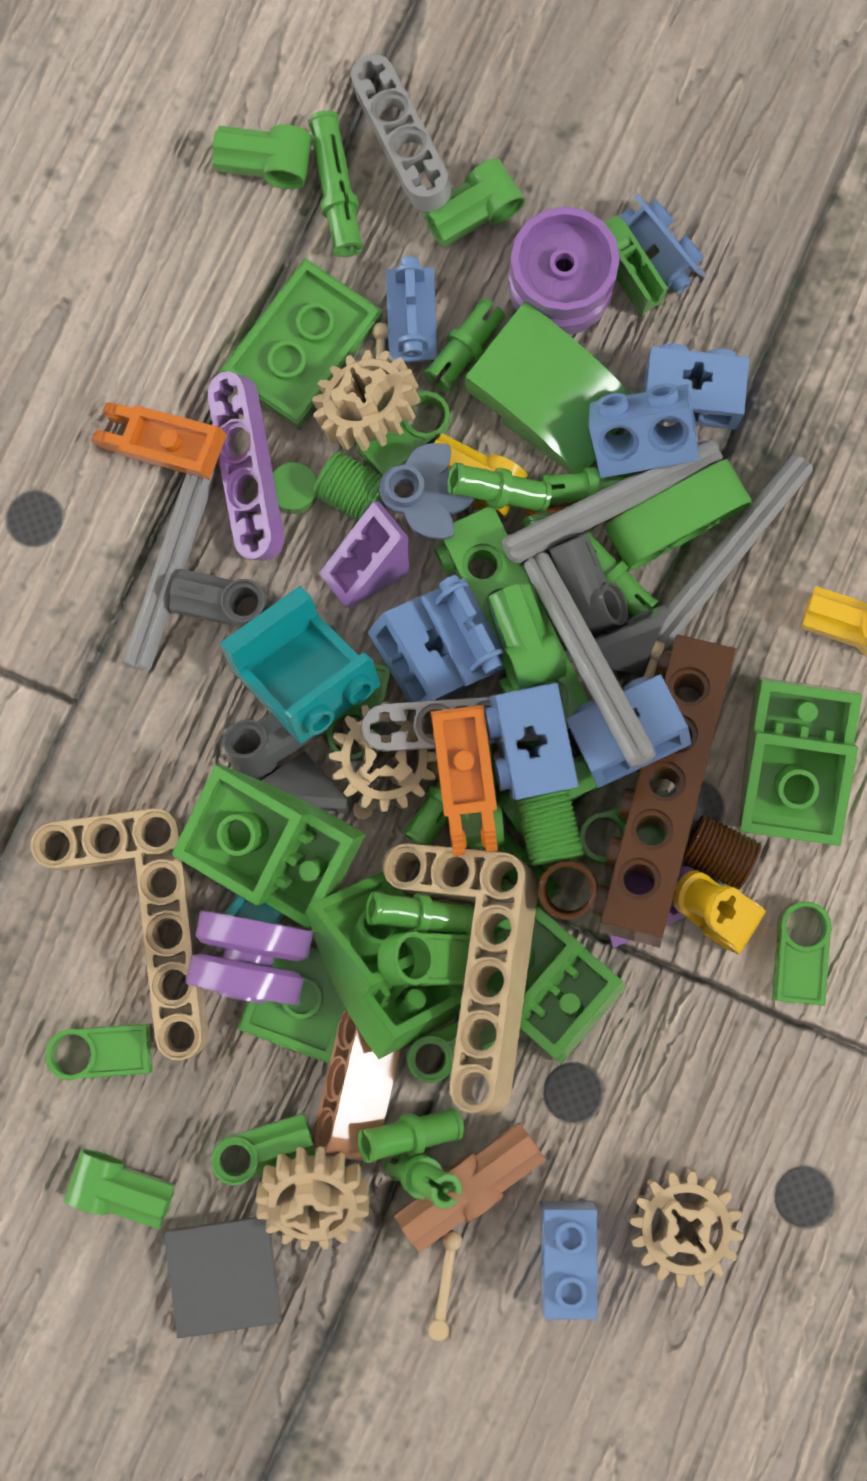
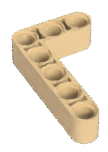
M147 809L51 822L42 825L35 831L31 839L30 849L34 859L47 868L70 871L135 862L155 1041L158 1050L171 1060L181 1061L198 1055L205 1048L209 1034L204 988L188 985V990L181 999L170 997L165 989V980L172 971L179 970L187 977L190 958L199 953L198 939L195 937L197 927L190 867L185 862L171 855L184 830L183 824L177 817L162 809ZM165 820L170 825L171 836L164 845L153 847L148 840V830L155 822ZM115 827L120 834V843L113 852L104 854L98 845L99 836L105 829ZM65 834L70 843L69 851L62 859L54 861L49 853V844L56 835ZM171 870L177 879L176 888L171 895L161 898L155 893L153 887L154 879L161 871ZM173 919L181 925L183 934L180 943L169 949L161 943L159 930L166 921ZM179 1021L189 1024L195 1034L194 1042L188 1050L176 1048L170 1038L173 1026Z
M400 844L389 851L383 863L384 876L393 887L411 895L419 893L429 895L432 899L475 903L450 1079V1095L454 1104L460 1110L482 1115L496 1114L502 1111L508 1104L512 1091L539 890L538 876L530 865L508 853L465 849V855L453 857L452 848ZM419 860L420 872L414 880L408 882L406 879L407 869L412 862ZM467 864L469 867L467 880L462 885L455 887L453 884L455 871L458 867ZM517 869V884L513 889L503 892L501 889L502 877L507 871ZM509 919L511 923L509 937L503 943L496 944L494 939L496 926L501 921ZM501 971L504 977L503 988L497 995L491 997L487 991L488 979L493 973ZM493 1023L496 1028L497 1037L492 1047L484 1050L480 1044V1033L487 1024ZM484 1076L489 1083V1093L487 1098L478 1104L473 1097L472 1088L474 1082L479 1077Z

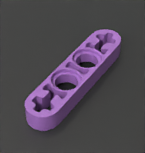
M230 371L221 372L210 383L208 403L212 425L218 426L227 434L218 458L233 540L241 556L252 560L268 561L275 558L282 550L284 531L258 391L255 383L249 377ZM234 387L238 388V394L232 397V404L228 403V396L234 393ZM239 414L244 415V418L239 419ZM245 429L248 432L250 444L247 451L243 455L238 456L234 450V439L238 432ZM254 477L258 484V494L253 502L247 504L242 496V488L247 479ZM248 513H261V515H253V519L248 518ZM260 530H263L264 539L258 541V546H255L254 537L260 535Z

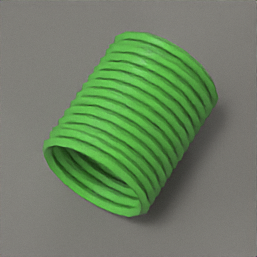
M338 451L330 457L321 470L314 485V498L318 497V500L326 502V505L330 504V507H334L335 510L338 509L343 515L347 514V517L351 516V520L355 519V522H358L373 501L380 502L383 507L385 506L379 494V484L382 476L381 474L377 475V471L373 472V469L369 470V467L356 462V459L352 460V457H348L346 453L342 454V451Z
M568 789L519 799L515 803L518 805L516 809L518 810L517 813L520 814L521 828L524 829L522 833L525 834L523 838L526 839L524 843L527 844L526 848L528 849L527 853L529 854L528 858L531 861V866L572 858L584 853L581 850L583 846L581 845L582 842L579 841L581 838L578 836L580 832L577 831V822L574 821L576 817L573 816L575 812L572 811L573 806H571V795L568 794Z

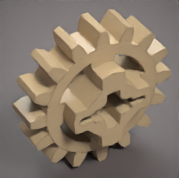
M365 350L362 360L357 362L349 355L346 357L347 366L343 369L336 366L329 368L333 375L330 381L319 380L317 385L323 394L312 398V402L317 409L313 415L329 441L334 443L339 440L345 450H349L354 442H357L362 451H367L370 441L377 439L381 446L387 445L386 435L388 433L403 434L400 422L402 420L413 421L416 416L411 406L420 403V397L416 391L419 387L411 369L407 368L404 360L399 357L393 361L389 351L384 350L377 359H374L371 351Z
M364 705L360 708L361 721L357 722L354 718L347 716L343 723L349 731L348 734L334 733L332 740L341 746V751L330 753L328 760L340 763L341 769L331 777L333 781L346 779L349 785L345 788L343 795L347 798L355 792L361 795L359 807L362 809L367 808L372 800H377L380 813L387 812L390 800H395L400 809L408 807L407 793L410 792L413 796L422 798L425 793L419 782L421 780L430 782L435 780L436 775L426 769L427 763L437 761L436 753L427 752V749L416 750V767L414 772H412V769L406 764V751H394L395 753L390 758L391 762L395 765L393 769L388 765H384L368 774L367 770L373 765L372 762L377 755L362 737V720L367 712L370 711V708ZM404 711V714H405L406 717H407L408 711ZM379 714V721L373 724L392 725L399 728L397 732L408 731L406 742H417L413 733L412 723L408 720L403 723L389 722L388 714ZM422 718L421 727L425 722L424 718ZM426 734L427 737L434 739V734ZM380 735L381 742H390V735ZM353 741L362 751L361 767L355 773L350 762V751ZM375 779H389L399 788L391 791H378L367 786Z
M299 1147L297 1148L296 1158L292 1160L282 1153L279 1154L276 1167L266 1165L263 1169L262 1180L258 1181L255 1200L258 1203L257 1218L267 1219L265 1231L268 1234L280 1230L282 1231L281 1243L286 1245L296 1238L300 1240L301 1249L303 1250L308 1249L311 1241H318L323 1250L329 1248V1239L334 1237L343 1244L348 1242V1230L360 1232L362 1230L363 1217H368L369 1181L368 1179L360 1178V1165L357 1163L345 1167V1154L341 1152L332 1159L327 1158L325 1147H319L315 1156H308L304 1148Z
M687 1168L684 1180L682 1181L678 1180L672 1170H667L665 1177L667 1184L660 1186L653 1179H649L647 1183L652 1192L649 1198L635 1195L634 1200L642 1208L641 1214L628 1215V1222L640 1228V1232L629 1237L630 1243L633 1247L645 1246L646 1249L640 1254L638 1259L644 1267L656 1261L654 1275L660 1281L664 1280L669 1272H673L674 1282L678 1287H684L687 1275H692L699 1286H704V1272L711 1269L719 1277L724 1275L722 1266L719 1263L723 1257L736 1261L738 1256L729 1247L730 1241L743 1240L744 1234L731 1227V1223L742 1218V1214L737 1208L725 1207L733 1197L727 1189L720 1190L715 1194L713 1193L717 1180L710 1175H707L701 1184H698L697 1174L693 1169ZM694 1193L704 1198L701 1200L698 1198L690 1204L678 1202L673 1195ZM659 1208L662 1212L661 1227L653 1234L654 1237L652 1238V1219L655 1211ZM673 1209L681 1217L684 1216L689 1222L693 1221L691 1227L694 1231L693 1235L699 1242L698 1245H695L689 1237L686 1238L682 1233H678L679 1227L676 1224L677 1219L672 1214ZM718 1221V1236L712 1247L709 1243L711 1226ZM683 1252L694 1254L697 1259L689 1262L672 1260L668 1256L673 1257L676 1253Z

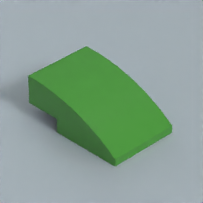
M526 301L523 302L465 376V390L502 416L504 418L503 424L571 474L583 473L584 468L591 467L596 461L589 430L590 403L614 393H622L626 396L632 395L591 353ZM613 428L608 432L616 435L621 428Z
M756 676L742 780L739 818L740 832L841 846L858 747L854 742L863 694L855 690Z
M216 764L171 855L254 905L259 906L266 903L304 927L310 928L306 909L309 904L337 892L366 834L283 790L234 769Z
M383 871L311 903L306 909L313 936L332 983L348 1014L378 1060L453 1020L461 1009L463 994L460 987H398L391 985L383 978L377 961L379 947L389 935L409 932L407 928L379 924L369 925L366 921V905L371 892L406 897L400 889L393 887L386 880ZM403 941L398 952V962L402 972L409 977L414 969L415 960L411 947Z
M506 879L501 883L503 892L514 888ZM536 906L520 1029L558 1063L562 1064L627 987L622 979ZM509 919L501 921L496 926L494 931L496 944L503 943L509 937L511 932ZM501 971L493 973L488 979L487 991L491 997L497 995L503 988L504 977Z

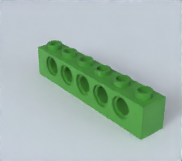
M489 506L454 522V536L449 539L439 540L440 546L434 548L436 557L446 575L454 572L459 580L462 578L466 579L502 649L504 647L486 602L488 596L508 586L518 583H529L548 634H554L562 648L567 669L565 677L534 687L558 683L567 732L572 735L566 718L573 716L575 710L589 702L522 563L510 562L507 558L502 541L508 535L495 508ZM484 559L494 565L496 572L490 578L478 579L469 572L468 567L472 562ZM505 670L501 671L504 678L498 680V684L502 694L514 692ZM540 741L526 742L532 752V747L540 745ZM582 755L573 758L578 787L568 789V794L571 795L570 801L577 800L602 788H597Z

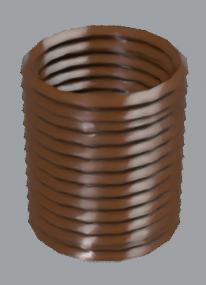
M704 814L699 818L688 837L682 863L684 862L685 866L689 865L690 868L694 867L695 870L708 874L713 880L717 879V882L721 881L722 885L726 884L740 890L756 865L762 850L761 842L757 843L756 839H751L750 836L746 837L745 834L742 835L736 829L728 828L722 822L714 821V818H711V816L707 817Z
M562 860L550 866L542 875L538 886L539 899L544 909L552 916L563 920L576 919L586 914L593 906L597 895V881L593 872L584 863L575 860ZM561 867H572L580 870L587 876L591 885V896L583 907L566 911L556 907L550 901L547 895L546 884L553 871Z

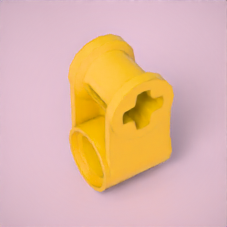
M697 870L689 871L683 875L676 885L673 896L674 907L678 912L698 926L701 932L709 939L738 955H741L766 913L762 906L743 895L738 889L729 885L720 886L708 875Z

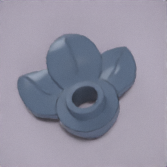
M441 443L425 444L414 449L405 465H397L390 468L382 476L379 484L380 498L385 507L394 513L403 514L413 532L434 540L452 538L454 536V524L451 515L466 509L475 500V498L449 494L447 483L450 473L448 467L451 449L450 445ZM401 485H407L412 488L413 494L402 498L395 493V490Z

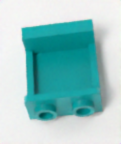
M298 586L220 642L235 675L300 745L313 735L324 732L332 724L333 720L352 706L367 700L372 692L380 686L373 660L366 653L358 655L318 615L312 597L301 586Z

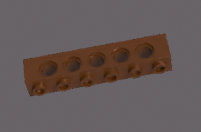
M676 634L672 651L664 649L660 656L656 676L661 674L689 729L691 745L636 770V772H640L636 789H625L618 816L627 820L623 838L612 837L606 860V866L615 869L610 887L600 884L593 909V915L602 917L600 922V932L658 948L661 946L736 648ZM682 687H690L699 693L700 698L694 702H685L676 696L675 691ZM657 779H667L675 785L677 792L668 797H661L656 795L649 785ZM645 826H654L663 832L665 840L658 845H647L640 841L637 832ZM632 874H642L649 878L653 888L646 894L636 895L627 890L624 880Z

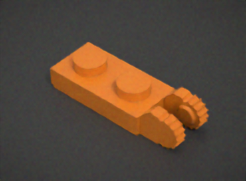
M106 402L102 414L109 420L118 424H125L127 427L123 436L107 431L95 430L91 441L100 448L113 451L128 458L210 480L227 434L218 426L138 405L131 408Z
M484 705L431 712L443 812L445 817L448 816L453 857L465 855V848L467 847L465 831L462 830L461 814L480 812L482 845L485 847L486 852L497 851L493 810H497Z

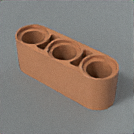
M346 1009L338 1025L313 1139L315 1151L319 1147H325V1152L328 1156H335L341 1152L345 1154V1159L365 1162L358 1149V1134L360 1130L384 1125L401 1048L378 1060Z

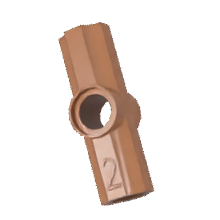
M519 1122L496 1137L476 1154L472 1151L444 1170L455 1175L462 1185L461 1196L451 1190L447 1193V1195L457 1200L455 1205L442 1209L435 1206L428 1199L414 1198L396 1211L394 1217L410 1243L420 1253L425 1248H429L440 1237L445 1236L462 1221L465 1220L468 1223L482 1215L503 1197V1191L542 1164L546 1159Z

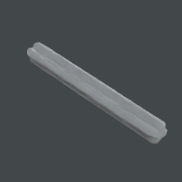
M704 440L698 443L699 461L640 471L505 537L502 541V546L510 562L521 563L537 553L578 535L722 461L719 445L714 440Z
M794 454L787 460L667 607L669 614L658 638V641L666 643V650L675 641L676 634L680 635L812 473V465L803 457Z
M219 458L210 480L190 474L185 475L123 658L124 663L129 667L141 671H149L151 669L170 613L169 593L173 578L176 577L179 569L185 568L220 464Z
M539 552L534 557L528 558L524 562L526 573L628 764L636 768L650 762L655 757L653 745L549 555Z

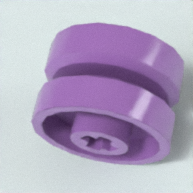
M566 206L544 210L526 221L514 239L510 259L508 289L514 309L517 311L523 302L526 301L569 335L580 333L598 322L610 304L620 260L616 238L606 224L586 210Z
M200 910L195 937L201 943L226 948L225 955L221 957L198 953L191 956L185 983L218 991L217 995L263 1004H265L266 1000L299 1005L304 978L296 971L274 967L273 964L275 958L292 961L307 959L313 932Z

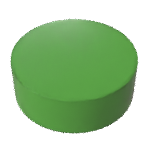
M290 462L279 466L273 472L279 509L288 514H300L309 510L317 500V497L314 498L313 494L316 477L309 467L301 463Z

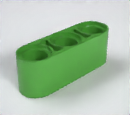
M725 459L622 513L610 521L604 528L622 560L629 566L628 570L632 571L731 519L748 508L753 501L729 460Z

